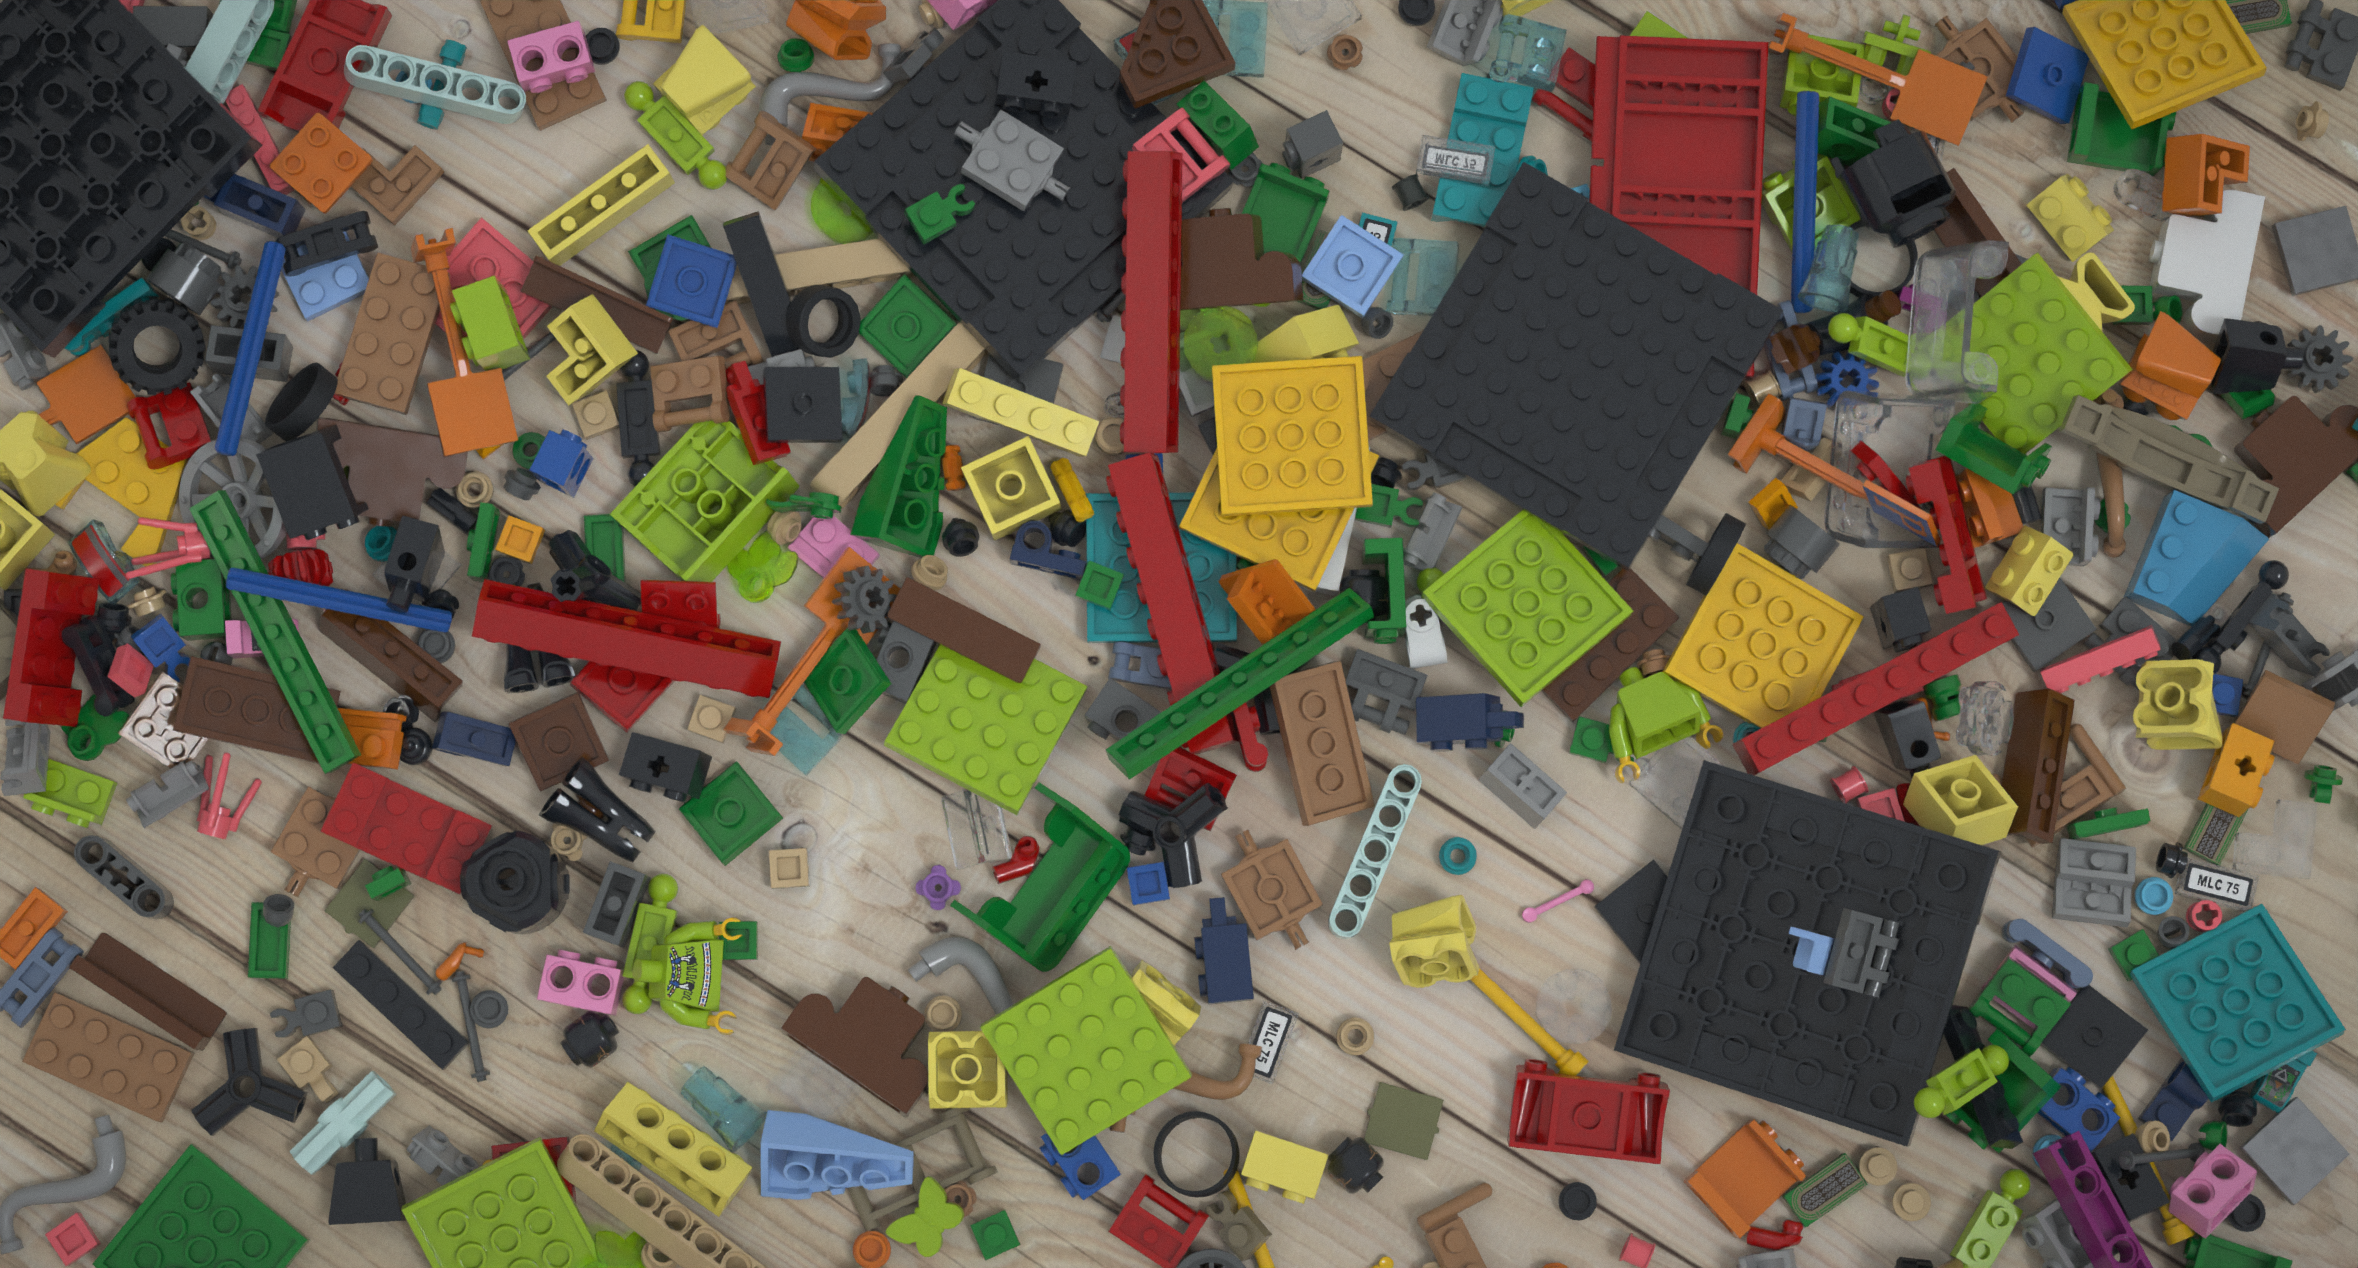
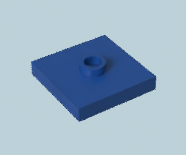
M2028 27L2024 34L2006 97L2059 124H2069L2089 58L2085 52L2036 27Z
M667 234L646 306L718 328L737 266L734 255Z

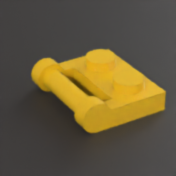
M623 0L621 24H618L616 27L617 38L629 41L638 39L682 43L686 0H647L645 25H635L638 0Z

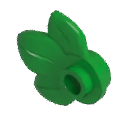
M810 492L809 497L790 495L787 502H775L766 499L768 507L776 512L786 513L793 510L811 512V517L820 519H833V513H841L842 506L838 505L839 496L828 493Z
M95 694L81 707L77 727L61 726L65 734L68 735V747L74 757L83 761L94 760L102 753L105 746L116 743L122 737L118 734V731L129 717V713L124 711H117L106 717L101 716L94 706ZM91 738V742L89 746L86 748V743L88 739Z

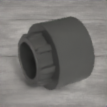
M184 242L180 243L174 252L167 248L146 280L200 316L221 286L216 280L222 272L221 267L217 263Z
M1789 505L1766 533L1771 539L1764 546V552L1794 576L1803 579L1810 570L1817 574L1840 544L1792 505Z

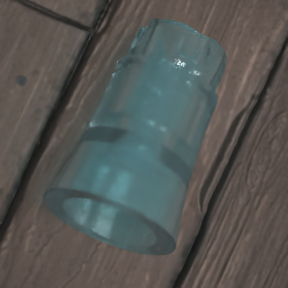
M1838 224L1825 226L1822 238L1818 241L1809 272L1797 296L1802 303L1828 312H1845L1848 310L1850 285L1858 253L1856 249L1859 242L1858 232L1850 227Z
M705 1066L698 1069L681 1088V1094L692 1103L691 1107L715 1130L731 1152L743 1146L766 1119L767 1112L741 1095L722 1077H716Z

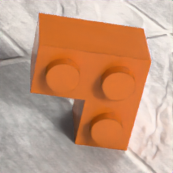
M2206 134L2168 137L2164 157L2165 172L2162 211L2187 217L2221 214L2223 185L2248 183L2250 146Z

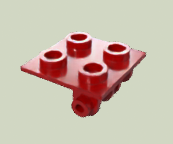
M640 581L642 612L720 628L721 616L717 614L716 582Z

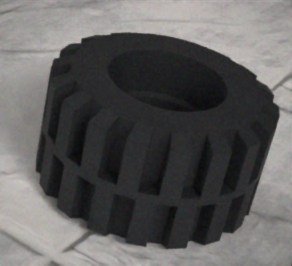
M149 296V300L142 301L140 298L133 301L134 305L129 308L125 306L120 311V316L114 319L108 338L111 364L114 370H117L119 373V378L125 384L127 382L130 383L132 389L138 392L141 389L146 390L148 395H156V392H164V395L172 393V389L179 387L181 390L186 387V382L189 379L194 380L198 375L197 370L199 366L202 367L204 361L205 342L202 329L194 314L191 315L188 308L183 304L178 305L174 303L173 299L165 297V300H160L157 296ZM151 326H162L172 330L179 340L177 355L171 361L162 365H150L141 361L135 354L134 340L142 330Z

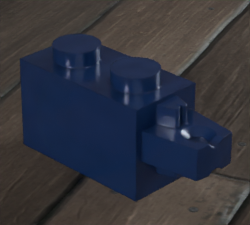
M234 174L212 198L206 195L203 196V198L213 203L223 215L278 238L296 232L306 210L297 199L237 174Z
M1478 693L1416 697L1417 742L1430 745V751H1453V744H1465V749L1469 750L1488 749L1487 742H1501L1503 730L1524 728V713H1518L1517 711L1503 712V704H1500L1499 696Z
M1225 897L1210 898L1211 918L1202 919L1203 928H1201V936L1194 937L1196 960L1204 959L1205 974L1198 975L1200 997H1208V1005L1254 1000L1247 925L1246 923L1237 924L1236 916H1226Z

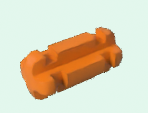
M947 445L946 451L943 454L944 458H942L944 477L948 481L945 487L948 491L961 490L966 486L965 481H962L964 475L961 470L963 466L962 457L958 455L961 452L959 445Z

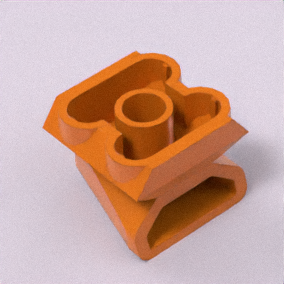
M795 0L786 21V26L835 60H866L870 56L872 40L866 29L886 20V6L880 0Z
M2160 311L2150 335L2143 334L2128 364L2133 370L2125 375L2118 385L2122 387L2123 393L2130 400L2137 403L2149 401L2155 404L2156 410L2165 419L2187 420L2198 399L2211 383L2221 358L2172 317Z

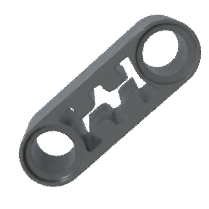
M94 835L85 836L77 842L74 849L76 862L138 915L151 919H162L170 914L174 906L172 893L115 844ZM100 844L103 848V856L99 862L92 864L88 857L89 850L92 846ZM114 866L116 869L126 871L127 878L140 886L134 889L132 886L122 884V878L109 869ZM156 891L160 896V904L157 909L149 912L145 906V899L148 894Z

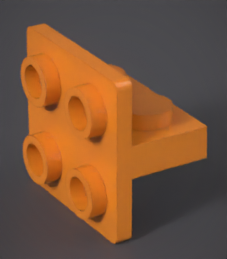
M316 113L270 164V168L310 205L313 204L318 210L326 214L368 168L373 159L322 114Z
M1968 468L1956 476L1974 549L2019 534L2023 524L2010 492Z
M1276 559L1224 574L1218 581L1228 594L1227 600L1262 645L1316 610Z

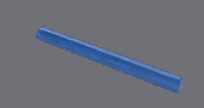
M1801 91L1797 94L1791 304L1796 313H1808L1813 309L1819 93L1815 91Z
M267 241L263 247L215 444V450L221 455L235 456L237 453L286 251L283 244Z
M230 568L226 579V588L230 590L440 632H448L452 621V613L447 610L411 603L408 612L401 613L390 609L386 605L387 598L238 568Z

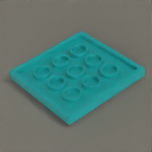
M1195 492L1169 493L1178 527ZM1086 493V497L1089 499L1094 510L1093 517L1086 519L1087 564L1089 561L1124 574L1111 611L1087 602V643H1158V640L1153 641L1148 630L1147 619L1151 618L1148 604L1143 605L1138 595L1137 583L1141 582L1138 569L1131 567L1127 556L1126 548L1131 546L1127 532L1122 533L1117 521L1116 512L1121 511L1117 497L1113 498L1110 493ZM1179 529L1211 642H1237V612L1227 600L1228 594L1218 582L1222 575L1236 571V555Z
M2263 904L2131 970L2130 973L2133 982L2211 1103L2340 1037L2346 1030Z

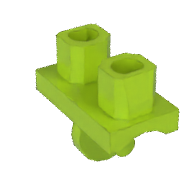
M1905 14L1902 15L1899 24L1888 20L1884 23L1882 31L1895 34L1894 40L1865 31L1862 42L1866 43L1863 59L1879 66H1883L1888 50L1901 54L1895 72L1904 76L1909 73L1918 49L1930 54L1931 52L1903 43L1904 37L1918 41L1921 33L1920 30L1908 27L1910 16Z

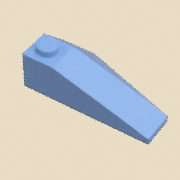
M767 1111L761 1138V1196L802 1200L811 1198L814 1192L830 1190L832 1195L844 1194L845 1188L863 1186L868 1190L910 1185L913 1182L914 1151L808 1114Z

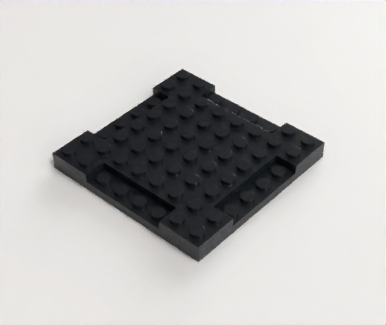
M3 0L0 3V308L41 352L53 358L106 306L102 299L204 195L212 198L263 146L120 0Z
M997 0L977 18L976 24L876 112L872 115L870 113L867 114L814 161V171L1017 382L1024 378L1122 289V276L1126 272V257H1124L1122 252V240L1124 235H1127V220L1124 219L1122 211L1123 200L1127 197V182H1125L1123 177V165L1125 160H1128V151H1133V144L1167 119L1152 102L1134 109L1119 80L1120 69L1080 29L1081 23L1059 0ZM1002 51L1077 61L1069 115L1049 118L1042 116L1040 111L1025 109L1024 112L1013 113L1004 110L1003 106L995 105ZM1032 82V91L1039 92V83ZM1003 110L1063 147V153L1055 164L1051 177L1070 187L1064 200L1061 201L1043 189L1041 193L1033 197L1025 211H1022L962 174V166L970 156L973 145L954 135L959 124L963 121L981 133L982 130L990 126L999 111ZM1177 129L1171 132L1173 137L1201 170L1208 166ZM1225 172L1213 178L1182 203V220L1202 217L1231 190L1234 181ZM963 184L965 192L958 195L955 199L961 205H965L973 200L975 202L974 210L965 216L953 215L956 227L923 244L904 214L905 209L936 191L944 200L948 197L950 190L954 186Z
M1523 162L1485 224V230L1411 352H1408L1371 412L1370 419L1382 428L1629 571L1782 317L1783 310L1719 273L1715 275L1588 202L1587 197Z
M1704 760L1614 1051L1909 1147L1920 1116L1914 1107V1098L1918 1091L1929 1087L1926 1080L1932 1077L1933 1074L1932 1069L1972 940L1983 913L2001 851ZM1843 908L1883 918L1880 933L1884 919L1898 922L1899 927L1895 938L1899 939L1896 950L1892 949L1886 970L1890 974L1887 984H1882L1879 998L1864 994L1867 980L1863 993L1823 983L1825 976L1794 967L1793 961L1800 937L1789 934L1790 926L1835 938Z

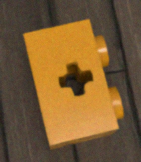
M2232 723L2222 732V747L2214 751L2198 800L2240 817L2250 807L2254 809L2260 801L2263 793V788L2259 787L2262 775L2266 776L2269 773L2275 758L2274 755L2270 754L2274 740Z

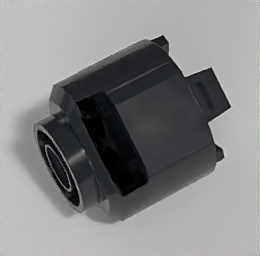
M1899 119L1874 130L1873 134L1879 149L1861 158L1847 169L1840 158L1835 157L1831 160L1835 168L1836 178L1841 180L1865 226L1869 230L1872 228L1880 236L1887 237L1893 248L1915 241L1947 222L1951 217L1946 207L1953 203L1956 189L1924 131L1911 133L1908 127L1903 126Z
M515 830L514 832L501 834L472 853L471 858L462 865L460 889L462 898L469 903L468 905L472 912L490 921L489 924L504 932L508 931L521 935L531 934L549 926L563 911L566 900L569 899L570 874L562 856L550 844L532 834ZM504 870H515L514 875L509 876L507 879H499V875ZM502 887H510L512 890L505 891Z

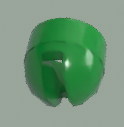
M2162 296L2153 302V308L2155 309L2153 311V319L2155 322L2160 311L2180 323L2183 308L2178 296Z
M2207 1121L2201 1125L2198 1131L2206 1133V1138H2198V1140L2205 1149L2213 1151L2219 1144L2226 1148L2228 1129L2225 1121Z

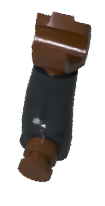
M1890 290L1882 292L1879 296L1864 294L1832 314L1806 324H1794L1770 335L1769 339L1773 345L1771 352L1776 363H1781L1788 375L1815 363L1821 355L1848 350L1850 342L1839 343L1831 338L1828 331L1830 320L1837 314L1847 313L1855 319L1856 317L1867 316L1888 325V320L1891 317L1901 313V303L1897 295Z

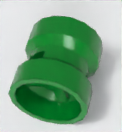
M1958 674L1923 686L1926 698L1931 699L1933 704L1931 713L1935 722L1971 710L1968 700L1961 695L1960 688L1962 684Z

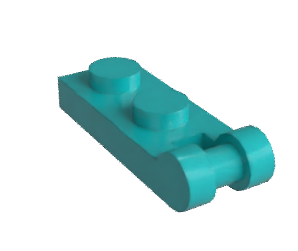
M140 278L105 302L106 306L70 341L65 349L76 357L84 355L91 350L92 342L101 336H109L114 319L120 316V311L125 306L129 308L134 305L133 301L140 298L142 301L149 300V296L159 297L151 284L144 278Z

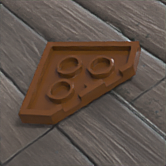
M1150 0L1133 38L1127 58L1121 67L1119 80L1135 109L1198 85L1203 81H1208L1234 71L1236 62L1202 0Z

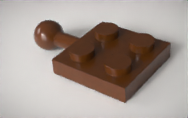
M575 692L509 722L512 733L540 792L563 782L569 770L581 757H584L593 767L609 761L608 754L579 692ZM576 794L579 804L600 819L604 817L600 810Z

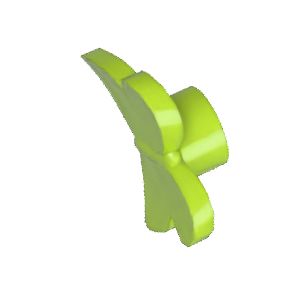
M928 1176L922 1182L918 1201L919 1207L914 1209L915 1213L897 1219L886 1229V1234L900 1243L911 1244L916 1242L919 1253L924 1257H932L939 1252L943 1244L942 1233L944 1229L956 1227L962 1222L964 1217L963 1208L956 1203L947 1202L945 1190L933 1177Z

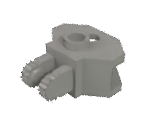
M2358 649L2347 656H2344L2341 651L2321 663L2325 668L2324 670L2302 683L2308 690L2316 686L2323 697L2335 702L2334 710L2347 703L2351 707L2357 705Z

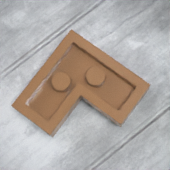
M414 145L391 171L369 154L373 162L352 184L351 188L395 226L442 176L444 170Z

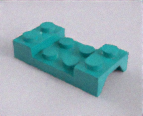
M1465 73L1461 74L1446 148L1489 155L1485 180L1441 173L1431 221H1458L1485 228V224L1515 177L1534 87Z

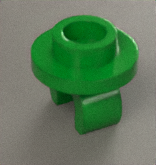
M2314 765L2313 770L2305 771L2304 778L2312 781L2309 797L2314 798V802L2330 804L2332 785H2342L2343 777L2336 774V768L2326 765Z

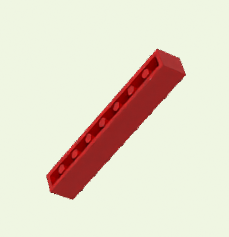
M1128 151V160H1125L1123 165V177L1125 182H1127V197L1123 200L1122 211L1124 219L1127 220V235H1124L1122 240V252L1124 257H1126V272L1122 276L1121 286L1123 294L1126 295V310H1123L1121 315V327L1123 332H1125V347L1121 351L1120 361L1122 368L1125 370V385H1122L1120 390V402L1124 407V422L1121 423L1119 435L1121 443L1124 444V452H1178L1183 153Z
M1147 452L1108 465L1111 475L1106 476V482L1111 496L1118 499L1121 511L1116 512L1117 521L1122 533L1127 532L1131 546L1126 548L1127 556L1131 567L1138 569L1141 582L1137 583V591L1142 604H1148L1151 618L1147 619V626L1153 641L1158 640L1162 654L1157 655V661L1162 675L1169 678L1172 690L1167 691L1170 706H1172L1220 674V670L1159 458L1156 454ZM1232 712L1182 744L1183 748H1189L1190 753L1198 755L1240 742Z
M484 579L478 598L472 637L481 638L491 643L501 642L520 646L530 651L539 650L558 654L564 658H577L592 661L602 666H616L630 669L640 674L649 673L669 677L674 681H688L706 685L712 689H726L741 692L750 697L760 696L770 698L781 641L582 599L574 602L571 600L560 602L549 592Z
M2000 602L1733 743L1732 746L1747 773L1756 775L2019 636V633L2004 605Z

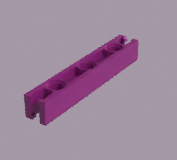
M2079 1131L2066 1135L2054 1141L2053 1144L2033 1153L2094 1268H2153ZM2062 1148L2070 1169L2059 1154L2058 1149ZM2075 1177L2082 1182L2083 1192L2076 1188ZM2113 1246L2119 1251V1262L2113 1257Z

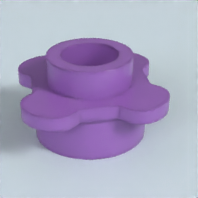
M941 865L933 866L931 874L924 880H919L916 883V892L919 895H924L930 901V906L934 910L944 909L946 901L951 896L958 895L961 891L960 883L957 880H952L946 874L945 867ZM940 884L942 886L941 891H936L935 885Z

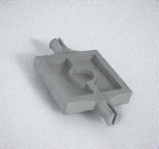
M1003 110L999 111L990 126L982 130L981 133L963 121L957 127L954 135L973 145L970 156L962 166V174L1022 211H1025L1033 197L1041 193L1043 189L1061 201L1064 200L1070 187L1051 177L1053 168L1063 153V147Z

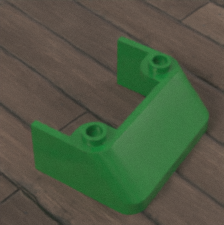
M1039 782L1035 789L1055 804L1044 822V833L1054 843L1011 903L1001 897H993L982 905L977 914L955 899L950 906L1039 971L1047 972L1060 963L1126 871L1130 863V852L1125 845L1077 806Z

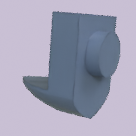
M1788 397L1781 432L1785 436V440L1805 451L1815 449L1820 443L1827 404Z

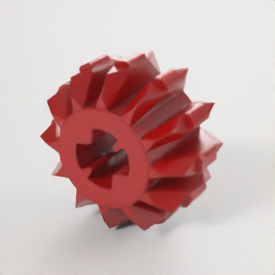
M310 548L285 553L284 555L276 556L268 563L269 575L328 587L333 583L332 574L334 572L332 562L329 561L328 553L321 549L312 550Z

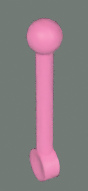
M1585 879L1580 883L1579 887L1536 908H1526L1522 912V918L1524 921L1531 923L1536 920L1537 915L1582 893H1592L1594 883L1591 880Z

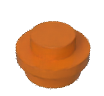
M878 1231L862 1233L857 1237L853 1245V1256L856 1262L865 1268H879L883 1266L891 1254L889 1240Z

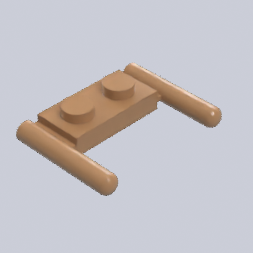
M2073 724L2071 726L2070 736L2092 766H2088L2062 782L2054 834L2126 789L2081 724ZM1993 774L1994 778L2001 785L2002 778L2000 775ZM2025 837L2031 847L2040 844Z
M1481 1183L1417 1217L1418 1224L1425 1231L1426 1234L1424 1236L1441 1268H1487L1462 1218L1457 1213L1492 1195V1187L1488 1183Z

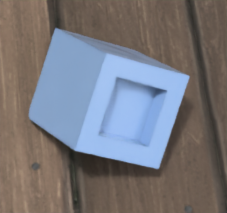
M1790 926L1789 934L1800 937L1793 966L1825 976L1835 938Z

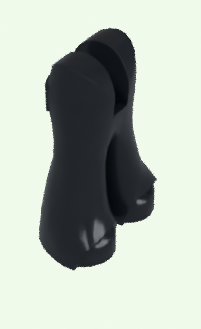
M540 582L527 585L529 589L544 591ZM506 644L504 691L507 693H524L537 690L539 685L531 651L520 646ZM537 650L542 684L545 688L563 685L574 679L576 674L568 658Z
M581 757L569 770L562 784L600 810L608 818L607 821L600 819L584 808L561 788H557L548 798L539 816L552 823L575 830L597 842L618 857L633 863L641 851L635 848L627 838L624 840L617 835L618 832L625 826L631 830V834L641 837L648 843L656 831L640 814L623 802L604 783L594 767L584 757Z

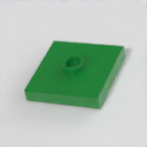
M904 274L860 321L859 333L904 377L908 378L958 323L907 274Z
M848 627L828 648L804 681L836 733L846 734L891 684L856 629L849 630Z
M737 761L702 789L700 799L691 798L679 808L724 866L729 864L783 819L781 814Z

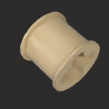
M193 206L181 219L183 229L196 240L209 239L216 231L215 218L201 206ZM194 218L203 219L206 225L204 228H195L191 224Z
M1768 369L1756 378L1744 381L1747 394L1757 408L1760 407L1768 393L1773 396H1781L1778 382Z

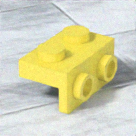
M2069 174L2058 178L2026 206L2069 259L2074 262L2104 237L2111 234L2114 229L2110 225L2112 218L2108 212L2100 205L2095 206L2087 197L2089 190L2078 177L2074 176L2072 178Z
M2024 525L2019 534L2014 538L2011 547L1999 566L1994 570L1985 589L1993 595L2018 606L2027 614L2035 616L2069 564L2073 553L2052 537Z

